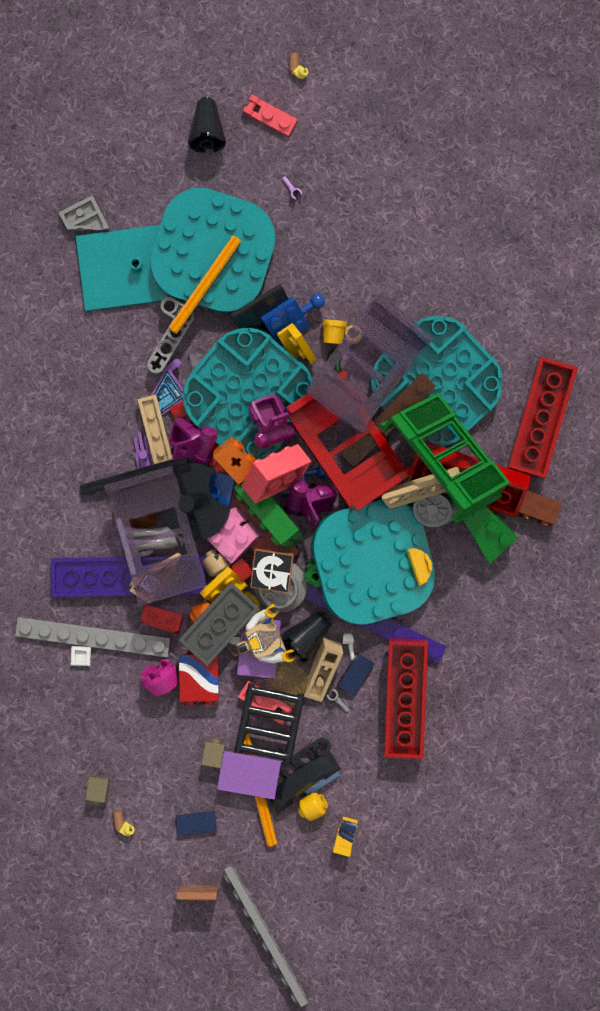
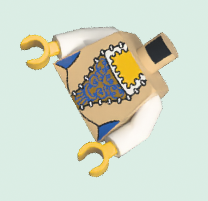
M271 604L266 610L264 609L254 614L246 624V630L243 632L245 641L236 644L240 655L250 651L253 658L266 663L291 662L296 659L289 657L288 654L294 652V650L286 651L273 617L279 611L273 613L270 608L274 607L275 604Z

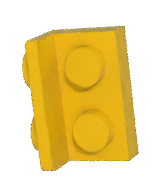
M293 323L277 333L287 352L294 358L299 356L302 359L306 358L310 364L317 360L304 337Z
M227 567L200 594L203 598L212 602L230 582L240 591H243L247 584L239 579L233 569Z

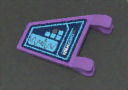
M178 358L167 365L151 396H157L161 415H164L170 411L171 407L183 401V387L172 373L183 365Z

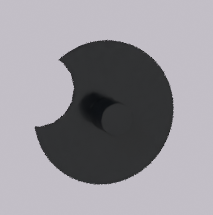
M189 463L179 466L167 476L161 488L160 509L163 518L172 531L185 539L204 540L214 536L223 528L230 514L231 505L219 503L211 494L209 487L210 479L215 470L207 465Z

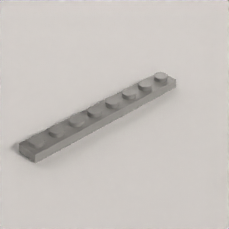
M18 617L15 633L17 637L168 657L171 639Z
M230 863L225 866V872L223 873L227 883H232L235 888L233 893L238 901L241 899L244 904L242 909L246 917H251L253 920L252 927L255 933L262 936L263 941L261 943L266 952L270 951L273 958H271L274 967L281 970L283 983L285 986H290L292 990L290 995L295 1003L299 1002L301 1007L306 1005L308 998L234 866Z

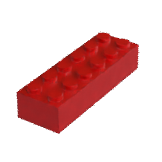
M540 357L537 360L506 468L542 480L546 478L578 367Z
M423 441L434 455L448 449ZM455 452L439 462L446 470L458 467L460 472L479 461L475 457ZM415 453L410 466L414 473L407 477L406 482L432 475V472ZM497 465L510 483L501 492L503 496L488 505V507L493 511L516 518L527 494L531 476Z
M389 638L384 757L424 758L428 639Z

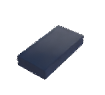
M357 653L337 685L354 696L374 663Z
M215 811L176 815L178 835L217 831Z

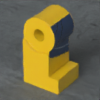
M342 817L332 849L334 853L350 857L358 820Z

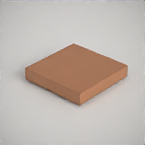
M180 885L177 891V899L216 900L218 886Z

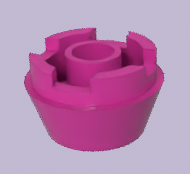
M169 659L160 660L162 664L154 667L149 665L141 672V685L154 696L167 694L178 684L176 666Z

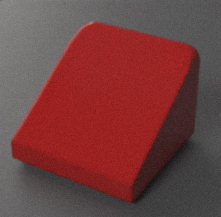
M241 558L231 566L241 581L252 576V567L245 558Z

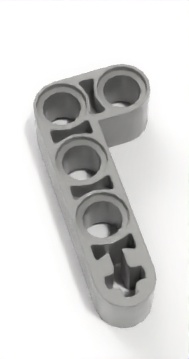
M167 297L161 302V309L164 315L172 320L175 319L184 304L171 297ZM168 303L175 305L174 310L171 312L165 310V306ZM194 312L191 313V319L186 321L180 329L182 333L178 338L171 336L172 331L168 327L148 360L147 366L152 374H163L194 324ZM165 345L172 347L171 352L168 354L162 353V348ZM159 354L162 358L166 359V361L161 359V361L159 362L161 368H156L154 370L152 364L158 363L160 358L157 355Z

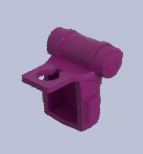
M275 394L262 397L249 404V416L252 422L256 424L259 432L254 435V443L258 449L268 448L273 444L287 441L296 436L295 427L291 422H287L289 413H284L285 408L280 398H277Z
M186 418L175 419L169 436V443L174 448L172 459L193 458L194 463L209 466L214 445L218 438V431L212 427H203L200 430Z
M295 480L291 484L289 494L284 502V510L289 514L300 512L305 517L311 530H314L319 521L316 513L331 510L336 500L337 492L332 485H318L313 489H308L306 482Z

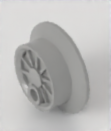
M447 492L407 504L413 509L417 521L427 527H439L448 524L453 520V515L458 511Z
M293 563L289 593L254 588L255 595L266 608L271 604H275L274 607L270 608L271 611H291L298 607L306 596L307 582L303 576L304 573Z

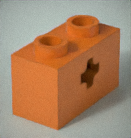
M231 436L213 451V457L239 485L246 479L245 476L249 473L251 464L256 459L252 454H247L243 450L244 446L238 439L234 440Z

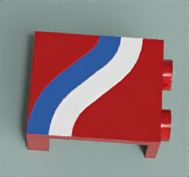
M194 654L179 655L180 702H184V705H196V701H203L204 705H214L215 701H219V654L208 666Z

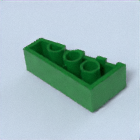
M244 481L233 487L237 492L234 494L241 504L245 501L249 506L246 510L253 518L255 516L259 518L260 522L258 524L265 532L268 530L272 534L270 539L276 546L281 545L288 553L305 539L300 530L272 497L255 504L242 487Z
M450 497V499L452 500V502H453V504L455 505L456 509L459 510L460 508L457 506V504L454 502V500ZM488 506L463 520L489 564L518 538L514 531Z

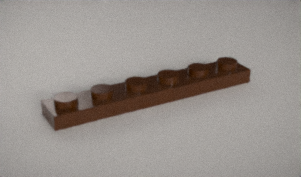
M424 373L418 376L373 421L384 437L394 427L384 432L379 426L381 423L421 402L436 387ZM367 434L347 447L341 455L355 467L377 444L370 434Z

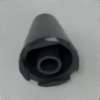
M203 97L197 102L188 137L190 149L200 153H206L205 149H214L213 153L218 152L226 146V139L217 105L210 97Z
M318 611L281 633L280 637L284 647L287 650L293 649L294 652L290 654L293 657L295 655L299 656L300 659L298 661L306 664L330 628L331 618L325 612L321 613Z

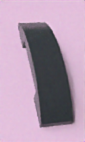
M332 753L323 755L301 767L285 779L276 788L275 799L269 800L279 814L293 804V799L322 778L328 779L341 768Z

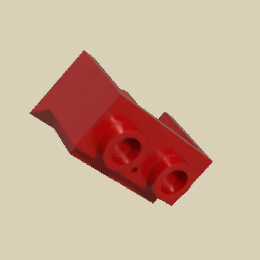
M145 604L141 620L142 624L178 634L184 615Z

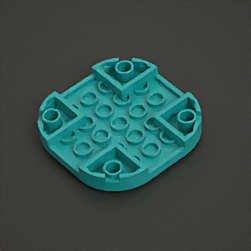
M192 188L175 196L165 209L151 253V272L160 290L177 301L187 302L232 236H235L241 241L239 246L197 306L213 310L215 313L231 314L256 299L263 285L275 245V231L268 215L260 207L249 201L207 188Z
M431 316L415 323L378 358L371 374V388L374 398L379 406L385 410L418 376L424 373L436 387L423 400L439 393L467 431L494 408L502 392V373L497 361L466 330L463 324L446 316ZM449 425L424 438L423 441L444 447L455 443L460 437Z
M241 328L230 331L219 338L188 375L183 387V406L189 419L200 430L203 427H212L218 431V438L216 440L218 445H221L232 436L234 440L238 439L244 446L243 450L247 454H252L256 460L263 459L276 452L284 441L273 444L268 448H257L254 443V435L259 432L256 424L252 422L249 416V404L262 397L275 394L277 398H280L285 408L284 413L288 412L287 406L314 390V382L305 365L273 340L269 334L254 328Z
M383 500L368 503L358 511L356 509L351 511L350 508L336 511L326 516L312 535L311 557L315 561L323 592V601L328 610L344 622L369 624L409 613L419 608L432 592L435 570L424 527L415 518L413 509L406 504L389 509ZM416 548L429 556L432 562L430 577L421 586L417 585L406 549Z

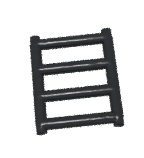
M248 683L235 753L241 754V752L284 760V763L291 764L304 694L292 695L258 688L254 684ZM253 695L295 703L293 714L251 706ZM254 714L291 722L290 732L284 733L247 725L249 715ZM250 733L288 741L286 752L244 744L245 734Z

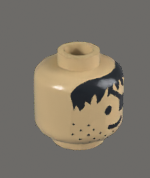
M215 549L205 554L206 558L202 562L211 577H217L223 570L231 566V563L219 551L216 552Z

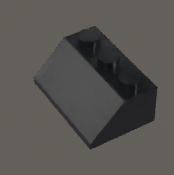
M279 284L231 313L232 320L238 329L254 328L260 330L263 327L267 329L261 317L289 298L282 285Z

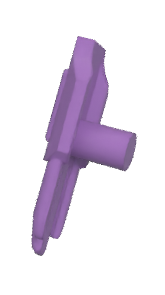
M139 432L138 438L141 451H139L137 437H134L137 467L142 468L154 463L147 437L144 435L146 450H144L142 435Z

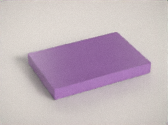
M274 620L280 634L281 620ZM246 624L241 628L240 642L245 641L243 632L246 630ZM250 651L242 655L238 652L236 675L275 678L277 663L261 662L257 658H253Z
M224 750L217 790L275 799L281 760Z

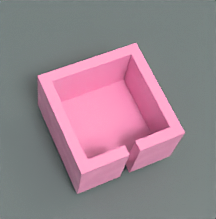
M238 507L230 509L228 520L223 528L214 536L207 538L231 564L240 560L263 535L261 530L252 521L243 526L240 525L249 518Z

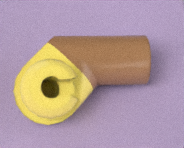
M290 53V72L298 79H304L308 75V69L299 65L298 53Z
M122 811L113 812L115 830L124 836L133 835L135 829L131 824L123 820Z

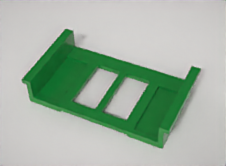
M439 393L399 412L379 425L384 432L395 426L460 508L452 517L456 524L503 496L501 492L510 483L493 460L488 458L456 418V414ZM450 425L462 441L434 455L423 442V439ZM467 446L479 462L451 477L439 461Z

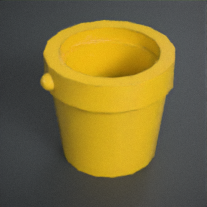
M323 319V343L342 344L347 322Z

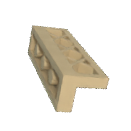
M458 467L446 470L451 477L460 473ZM432 474L396 485L386 491L385 494H382V499L388 508L392 509L444 493L446 490Z

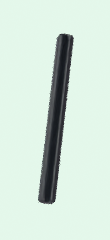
M187 457L178 460L170 459L86 483L80 486V491L85 496L173 471L179 466L189 464V459Z

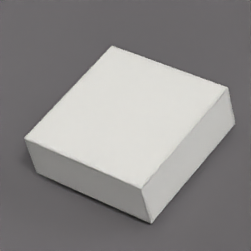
M71 646V665L90 666L91 647Z

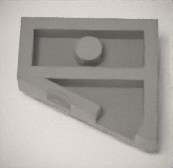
M93 195L59 212L68 231H104L110 229Z

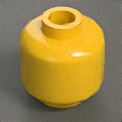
M314 792L300 799L298 812L302 818L314 821L326 814L328 804L322 794Z

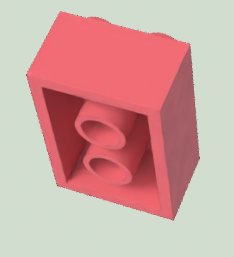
M298 444L292 447L287 446L281 452H274L267 458L254 461L251 464L249 473L245 476L246 479L242 487L256 504L291 488V484L295 480L299 481L302 479L312 461Z

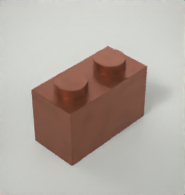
M527 491L518 513L522 519L531 521V518L538 520L539 525L549 527V525H555L562 503Z

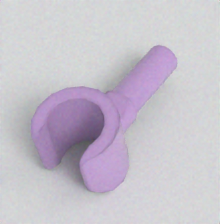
M284 176L282 180L289 188L291 198L296 200L293 196L294 191H298L302 196V191L299 188H294L286 176Z

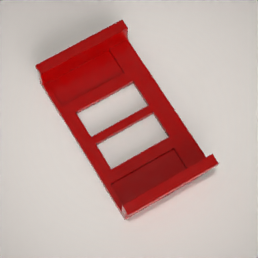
M343 370L286 408L289 413L288 419L333 486L336 487L351 511L354 509L358 511L412 475L414 471L410 466L405 468L347 384L346 379L348 375ZM354 411L365 429L328 452L317 435ZM367 434H370L381 451L344 475L332 457Z

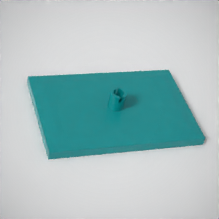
M160 225L76 236L85 311L161 302L169 297L160 290L151 272V253ZM135 263H139L137 268L133 266Z

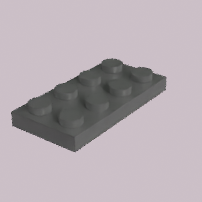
M230 582L178 640L208 666L259 610V607Z

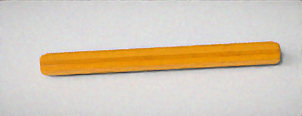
M231 237L169 326L173 333L177 334L226 265L241 242L239 238Z
M246 733L244 744L252 746L250 735ZM243 752V754H248V755H254V756H255V754ZM254 796L267 846L277 845V839L266 798Z

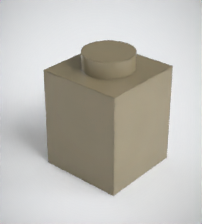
M210 738V741L206 740L201 765L221 768L225 743H221L222 739Z
M90 775L85 800L90 801L92 805L105 803L107 801L110 778Z

